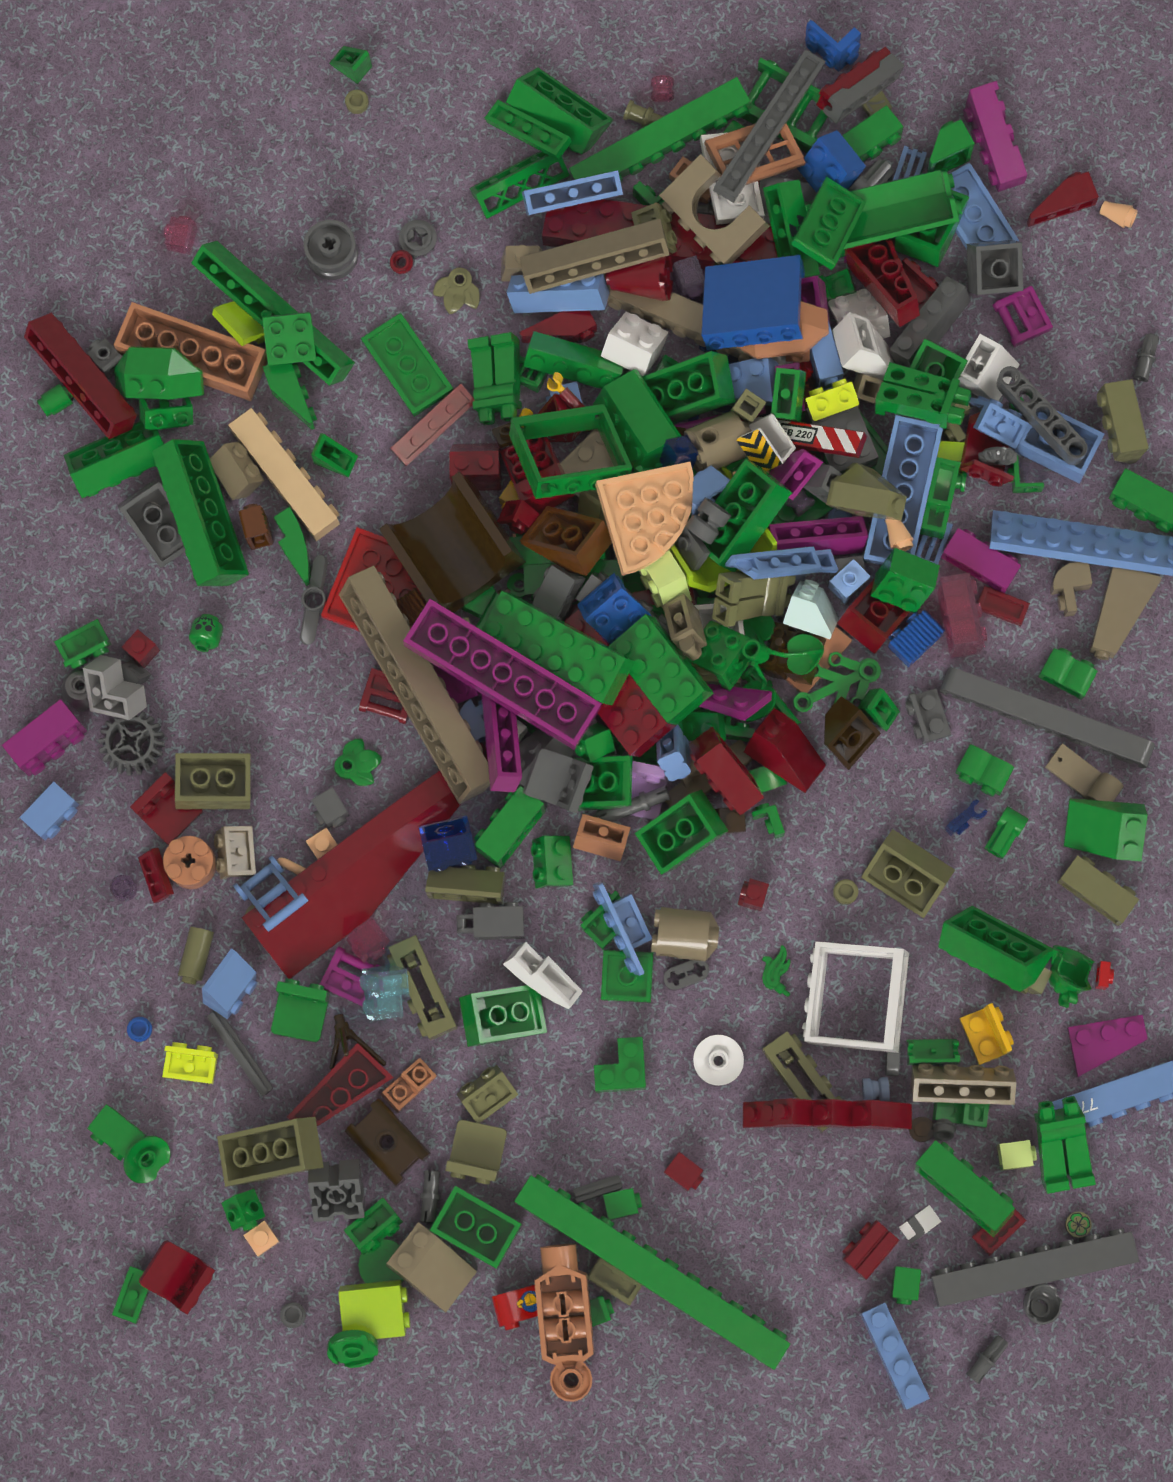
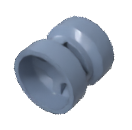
M880 1077L877 1081L870 1078H862L863 1100L879 1099L880 1101L890 1102L888 1077Z

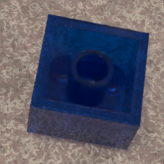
M467 815L419 826L428 871L434 870L439 872L446 870L449 866L457 864L465 866L477 860Z

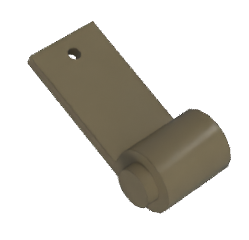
M1063 743L1045 765L1047 770L1087 800L1113 802L1124 787L1117 778L1108 773L1099 772Z

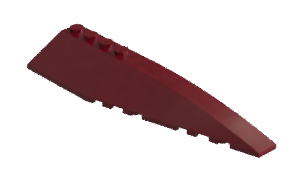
M480 742L483 749V755L488 762L487 748L484 746L482 742ZM438 771L290 880L288 884L299 896L303 893L308 902L268 932L262 925L266 920L256 907L241 917L288 979L294 977L369 920L391 890L399 883L404 874L416 862L460 805L442 773ZM286 890L263 909L271 918L293 901L294 898Z

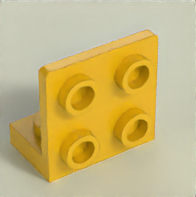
M993 1003L986 1005L979 1011L959 1018L978 1065L1004 1056L1012 1051L1011 1045L1014 1044L1012 1036L1008 1030L1004 1031L1001 1024L1004 1021L1003 1015L999 1007H994Z

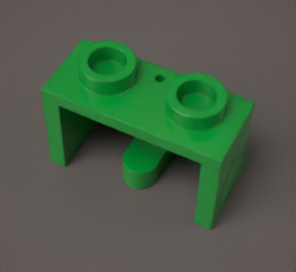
M189 397L182 398V406L170 407L167 399H159V408L149 409L146 400L139 398L140 421L143 422L145 429L157 430L193 425V405Z

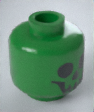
M202 614L193 620L189 641L196 650L208 652L219 646L223 632V626L219 619L210 614Z

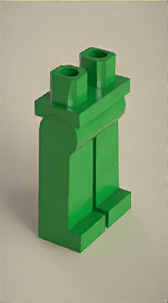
M512 332L491 335V338L485 336L467 339L468 349L471 350L474 380L473 395L475 401H473V409L478 412L480 423L485 426L493 425L495 423V413L501 412V420L511 422V418L517 417V409H522V402L519 401L520 339Z
M889 362L875 399V414L885 416L886 412L923 419L931 424H940L939 427L947 429L948 423L962 424L965 409L955 407V404L968 406L972 390L960 387V380L953 378L951 381L944 377Z
M1075 1096L1062 1099L1063 1108L1054 1110L1052 1101L1039 1102L1038 1113L1034 1114L1035 1122H1037L1041 1181L1047 1194L1070 1190L1069 1182L1073 1189L1096 1185L1086 1139L1085 1115L1078 1105Z

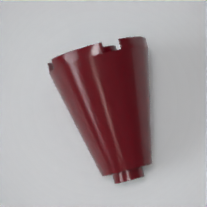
M669 255L607 272L605 276L606 284L610 285L611 290L660 301H668L671 299L673 280H670V272H673L672 259Z

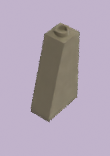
M1115 567L1110 569L1089 650L1090 653H1094V657L1101 660L1114 658L1161 581L1160 576Z

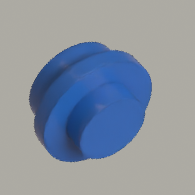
M144 1017L133 1018L127 1026L128 1036L136 1042L146 1041L152 1034L150 1021Z

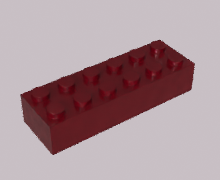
M579 609L565 621L568 625L607 646L610 645L604 637L584 620ZM628 674L613 705L602 703L601 709L598 712L599 716L630 756H642L677 726L665 721L630 674Z

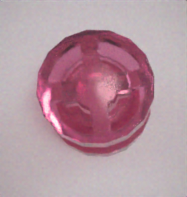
M660 75L651 79V86L653 87L651 99L653 101L670 102L674 99V91L672 90L674 86L673 77Z

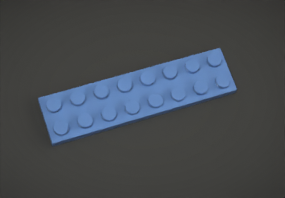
M993 510L989 549L1173 576V537Z

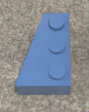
M754 358L729 364L736 401L747 388L766 402L765 406L772 407L776 374L775 366H778V362L772 358Z

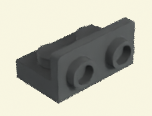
M937 689L919 694H909L905 706L908 715H913L916 724L913 725V731L916 739L921 738L922 744H926L951 736Z

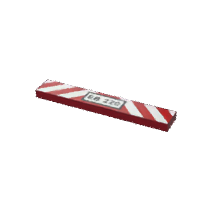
M757 416L754 421L763 417ZM777 419L798 449L859 458L867 439L865 432Z

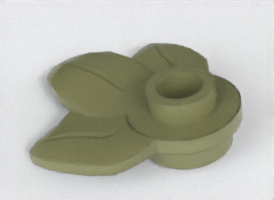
M458 267L453 269L448 277L440 278L434 286L433 295L444 297V306L449 314L457 312L464 303L474 309L479 305V289L472 283V276L465 268ZM458 275H463L464 282L461 284L456 283Z

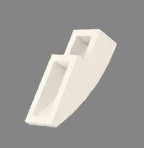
M527 942L518 946L503 963L506 968L530 988L567 1009L571 1008L583 992L549 956L542 959Z

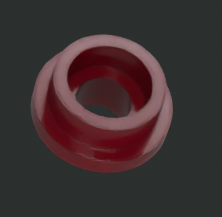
M405 250L394 252L390 258V266L398 274L408 273L414 264L412 255ZM405 258L406 264L400 267L399 260Z

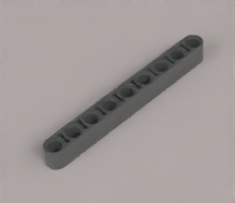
M949 667L940 688V692L944 695L949 693L952 695V698L968 704L973 702L976 707L993 712V710L999 712L998 715L1014 721L1016 719L1021 720L1022 724L1038 730L1040 728L1045 729L1046 733L1059 738L1064 736L1070 742L1083 747L1088 745L1094 751L1108 756L1112 754L1115 756L1114 758L1129 764L1136 763L1140 768L1148 767L1155 747L1152 741L957 668Z

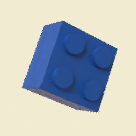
M836 130L819 137L805 155V165L797 169L817 193L826 176L849 190L866 165L839 131Z

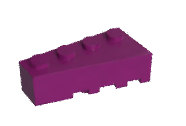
M997 81L969 90L963 115L967 123L970 122L973 130H971L974 143H979L981 148V161L983 165L987 164L989 168V182L992 186H996L997 191L1000 192L1024 184L1027 172L1018 145L1012 144L1014 142V132L1011 124L1005 123L1006 108L1003 100L998 102L996 91L999 90Z

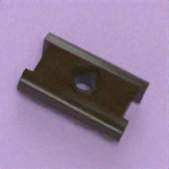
M379 1098L370 1105L373 1110L357 1126L351 1123L346 1128L345 1133L397 1187L406 1180L402 1175L419 1159L424 1162L431 1153ZM392 1136L394 1145L390 1149H384L382 1147L383 1138Z

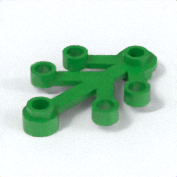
M833 652L827 659L830 666H843L855 672L845 676L822 668L817 664L818 672L814 678L820 677L833 683L810 694L806 692L797 694L793 698V707L798 712H807L812 708L814 702L837 692L834 703L841 696L846 699L850 685L859 681L856 695L849 702L853 704L854 699L862 701L866 695L869 683L879 678L881 673L880 665L871 658L857 662L843 657L839 652ZM833 655L839 657L840 661L838 664L832 663L831 657ZM866 666L872 669L871 675H866L864 673V668ZM800 698L806 700L807 704L805 707L798 705Z

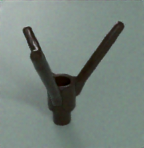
M343 1014L334 1016L336 1034L329 1066L331 1070L335 1067L340 1042L342 1043L344 1056L349 1055L347 1040L349 1039L356 1041L382 1066L386 1065V1062L350 1029L348 1022H345Z

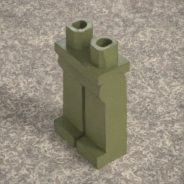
M742 571L719 573L716 595L719 597H715L712 619L726 627L735 626L736 621L758 616L783 615L784 608L789 606L791 594L787 593V588L795 584L796 575L754 580ZM725 582L731 585L726 590L724 589ZM721 605L727 608L724 612L720 611Z

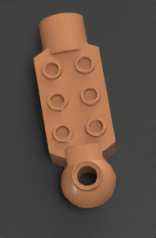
M576 1244L540 1247L543 1274L535 1279L541 1355L543 1360L556 1365L550 1376L552 1391L562 1400L574 1402L584 1398L592 1387L591 1371L584 1363L585 1360L594 1354L587 1273L578 1270ZM574 1373L578 1376L579 1382L574 1386H569L564 1380L565 1375Z

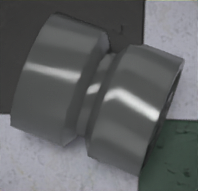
M705 497L697 508L699 513L692 515L685 527L706 543L712 544L719 534L718 528L724 527L731 515L721 506Z

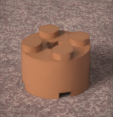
M183 836L170 842L164 853L163 865L167 875L177 885L186 889H197L208 883L216 872V856L202 839L194 836ZM192 858L195 863L190 864V867H188L185 862Z

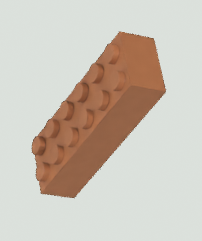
M131 302L114 343L115 349L122 356L131 346L175 348L189 359L195 367L197 366L202 370L203 385L248 401H252L264 372L263 366L268 362L267 352L263 348L249 343L241 346L235 338Z

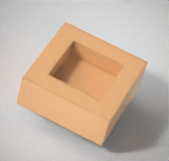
M327 828L306 840L317 859L337 846L336 841Z
M263 1221L244 1235L258 1257L279 1243V1240L266 1221Z

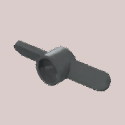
M323 555L315 557L309 588L301 596L305 609L300 641L304 645H310L315 641L319 614L322 613L327 601L323 588L328 559ZM313 593H318L323 597L321 605L316 608H310L306 605L307 597Z

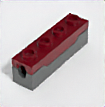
M886 47L878 52L873 51L863 63L859 61L852 67L850 72L847 74L844 72L839 75L832 85L826 84L819 92L821 96L816 105L837 124L893 84L899 78L905 65L895 55L890 53Z

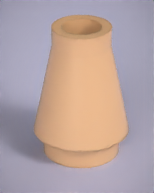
M1104 201L1100 214L1122 228H1125V226L1131 228L1137 216V210L1132 205Z
M886 519L890 548H897L902 551L911 549L914 539L902 521Z

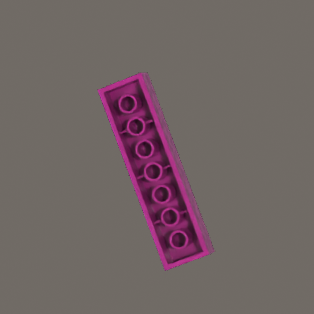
M429 599L403 640L406 648L573 750L576 749L601 709L602 703Z

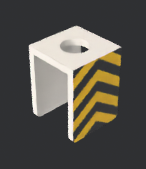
M769 414L751 423L749 428L752 431L737 439L738 444L749 460L762 467L765 471L783 464L796 449L773 414Z

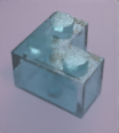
M394 965L362 969L360 985L365 994L362 1006L367 1019L377 1021L403 1017L401 995L409 994L407 969Z

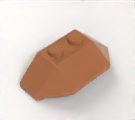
M801 301L800 328L803 339L736 348H740L755 359L804 354L829 334L828 312L826 309Z

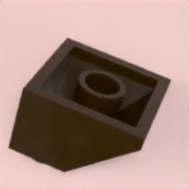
M841 696L825 714L824 745L849 770L881 733L858 707Z

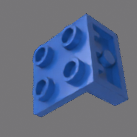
M615 573L577 604L584 620L610 644L645 614L651 616L650 612L626 591L620 577Z

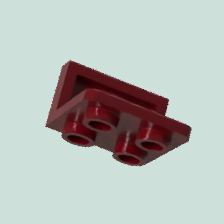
M166 1240L161 1244L139 1279V1283L146 1289L170 1301L180 1311L188 1315L191 1308L197 1304L205 1286L211 1282L216 1270L204 1260Z

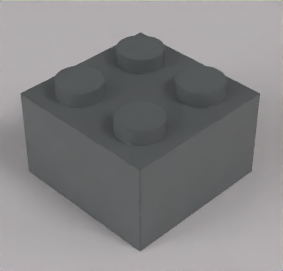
M1003 240L967 244L968 292L975 295L1023 291L1022 242Z

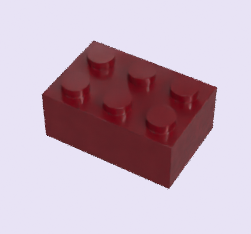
M713 726L689 743L692 751L689 755L694 761V766L701 775H706L710 786L716 793L719 792L721 794L722 800L731 811L735 809L741 816L764 798L754 777Z

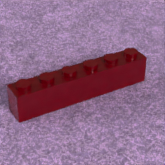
M52 312L29 321L24 338L106 437L111 439L132 430L137 416L134 408L125 401L119 390L106 378L104 372L99 370L91 357L78 345L77 340L68 333L62 322Z

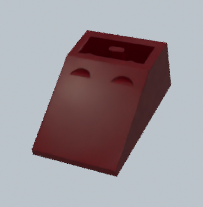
M547 437L526 440L541 478L565 474ZM511 445L500 451L518 498L523 499L539 514L542 513L546 506L555 507L575 496L574 494H564L535 499L514 446Z

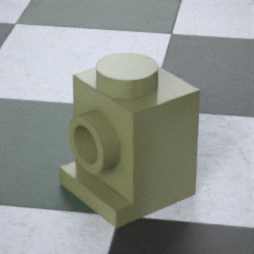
M746 388L730 411L735 412L739 418L750 425L766 402Z

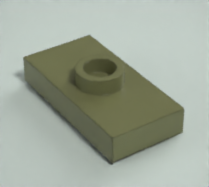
M600 1257L587 1276L588 1280L628 1306L631 1305L642 1287L640 1283Z

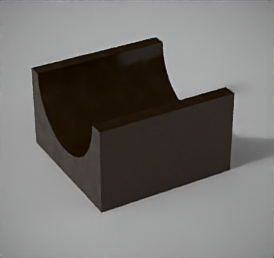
M460 472L451 477L453 483L445 496L427 511L406 522L399 524L386 523L379 528L425 600L428 602L431 599L453 613L526 563L502 525L497 522L498 519L476 486Z

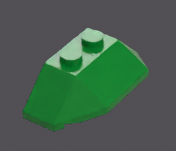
M131 346L114 368L116 388L125 398L170 400L204 395L202 370L197 366L195 367L189 359L175 348Z

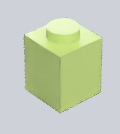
M1030 1140L997 1145L1001 1171L1034 1166L1033 1161L1037 1160L1035 1146H1031Z

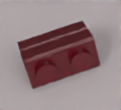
M877 1220L873 1224L868 1221L858 1232L862 1236L856 1244L851 1241L842 1251L845 1254L842 1260L865 1280L868 1279L900 1241Z

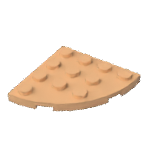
M691 462L596 481L595 486L622 576L639 571L656 562L667 553L681 535L692 510L694 477Z

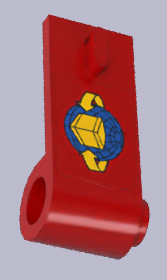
M535 1285L491 1297L499 1327L504 1326L505 1331L520 1327V1321L538 1316Z

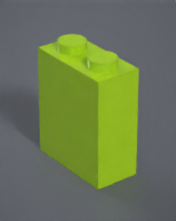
M401 1280L340 1286L338 1293L342 1331H365L372 1334L376 1339L405 1336L406 1328H410V1314L404 1311V1303L408 1302L407 1288L402 1287Z

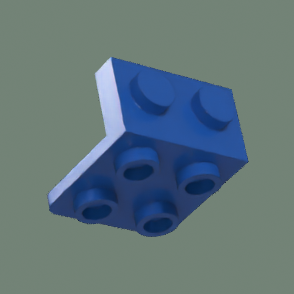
M810 20L807 23L806 46L812 53H819L829 68L832 69L834 67L839 72L847 64L852 65L859 57L861 33L855 27L837 43L814 21Z

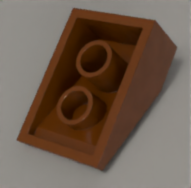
M546 506L521 538L520 542L522 545L567 571L587 576L610 546L612 540L603 520Z

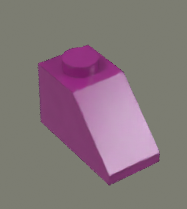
M801 449L791 453L783 464L773 468L769 474L792 492L789 498L794 500L823 462L808 451Z

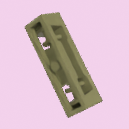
M412 936L388 947L391 954L387 955L392 969L398 968L401 975L397 978L402 991L407 990L411 999L407 1003L412 1014L418 1013L421 1022L417 1023L422 1036H428L431 1041L458 1029L417 936ZM414 953H417L422 964L419 968L436 1005H440L445 1018H441L438 1009L434 1007L428 1010L432 1021L428 1022L424 1013L426 1011L425 1005L410 972H406L402 963L403 960H406L410 969L417 967L418 964L413 956Z
M787 1031L762 1049V1052L796 1099L812 1100L789 1067L785 1069L777 1058L779 1055L786 1066L793 1062L794 1058L787 1051L789 1049L798 1059V1066L820 1096L823 1095L826 1099L842 1100L839 1095L834 1097L829 1090L832 1088V1085L825 1075L820 1077L816 1072L817 1064L809 1054L805 1056L801 1051L800 1047L803 1045L795 1034L790 1035ZM817 1127V1128H818V1130L820 1131V1133H822L823 1131H825V1130L828 1129L829 1127Z

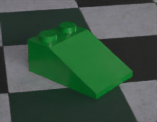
M951 190L955 201H960L962 214L958 215L960 222L969 201V196ZM959 222L895 237V251L939 267L950 246Z
M633 756L601 757L592 762L583 758H574L594 766L591 779L583 795V802L579 806L578 811H596L631 806Z
M1069 798L1064 847L1117 860L1142 861L1148 816L1145 805Z
M528 985L472 993L459 997L468 1047L547 1033L541 995Z

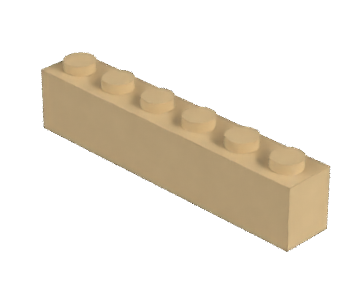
M250 408L228 426L236 439L246 448L250 457L317 542L340 525L337 518L339 513L332 504L327 505L324 502L323 498H325V495L317 485L313 487L308 480L311 477L303 467L299 469L294 462L297 459L289 449L284 450L280 445L282 440L274 430L270 432L267 429L266 425L268 422L260 412L256 414Z

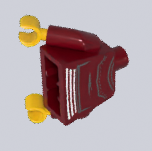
M555 372L553 380L548 378L547 388L553 392L558 391L560 394H553L538 414L585 407V405L568 387L564 388L562 386L563 376ZM523 408L519 417L533 415V412L530 409ZM580 432L547 436L549 442H572Z

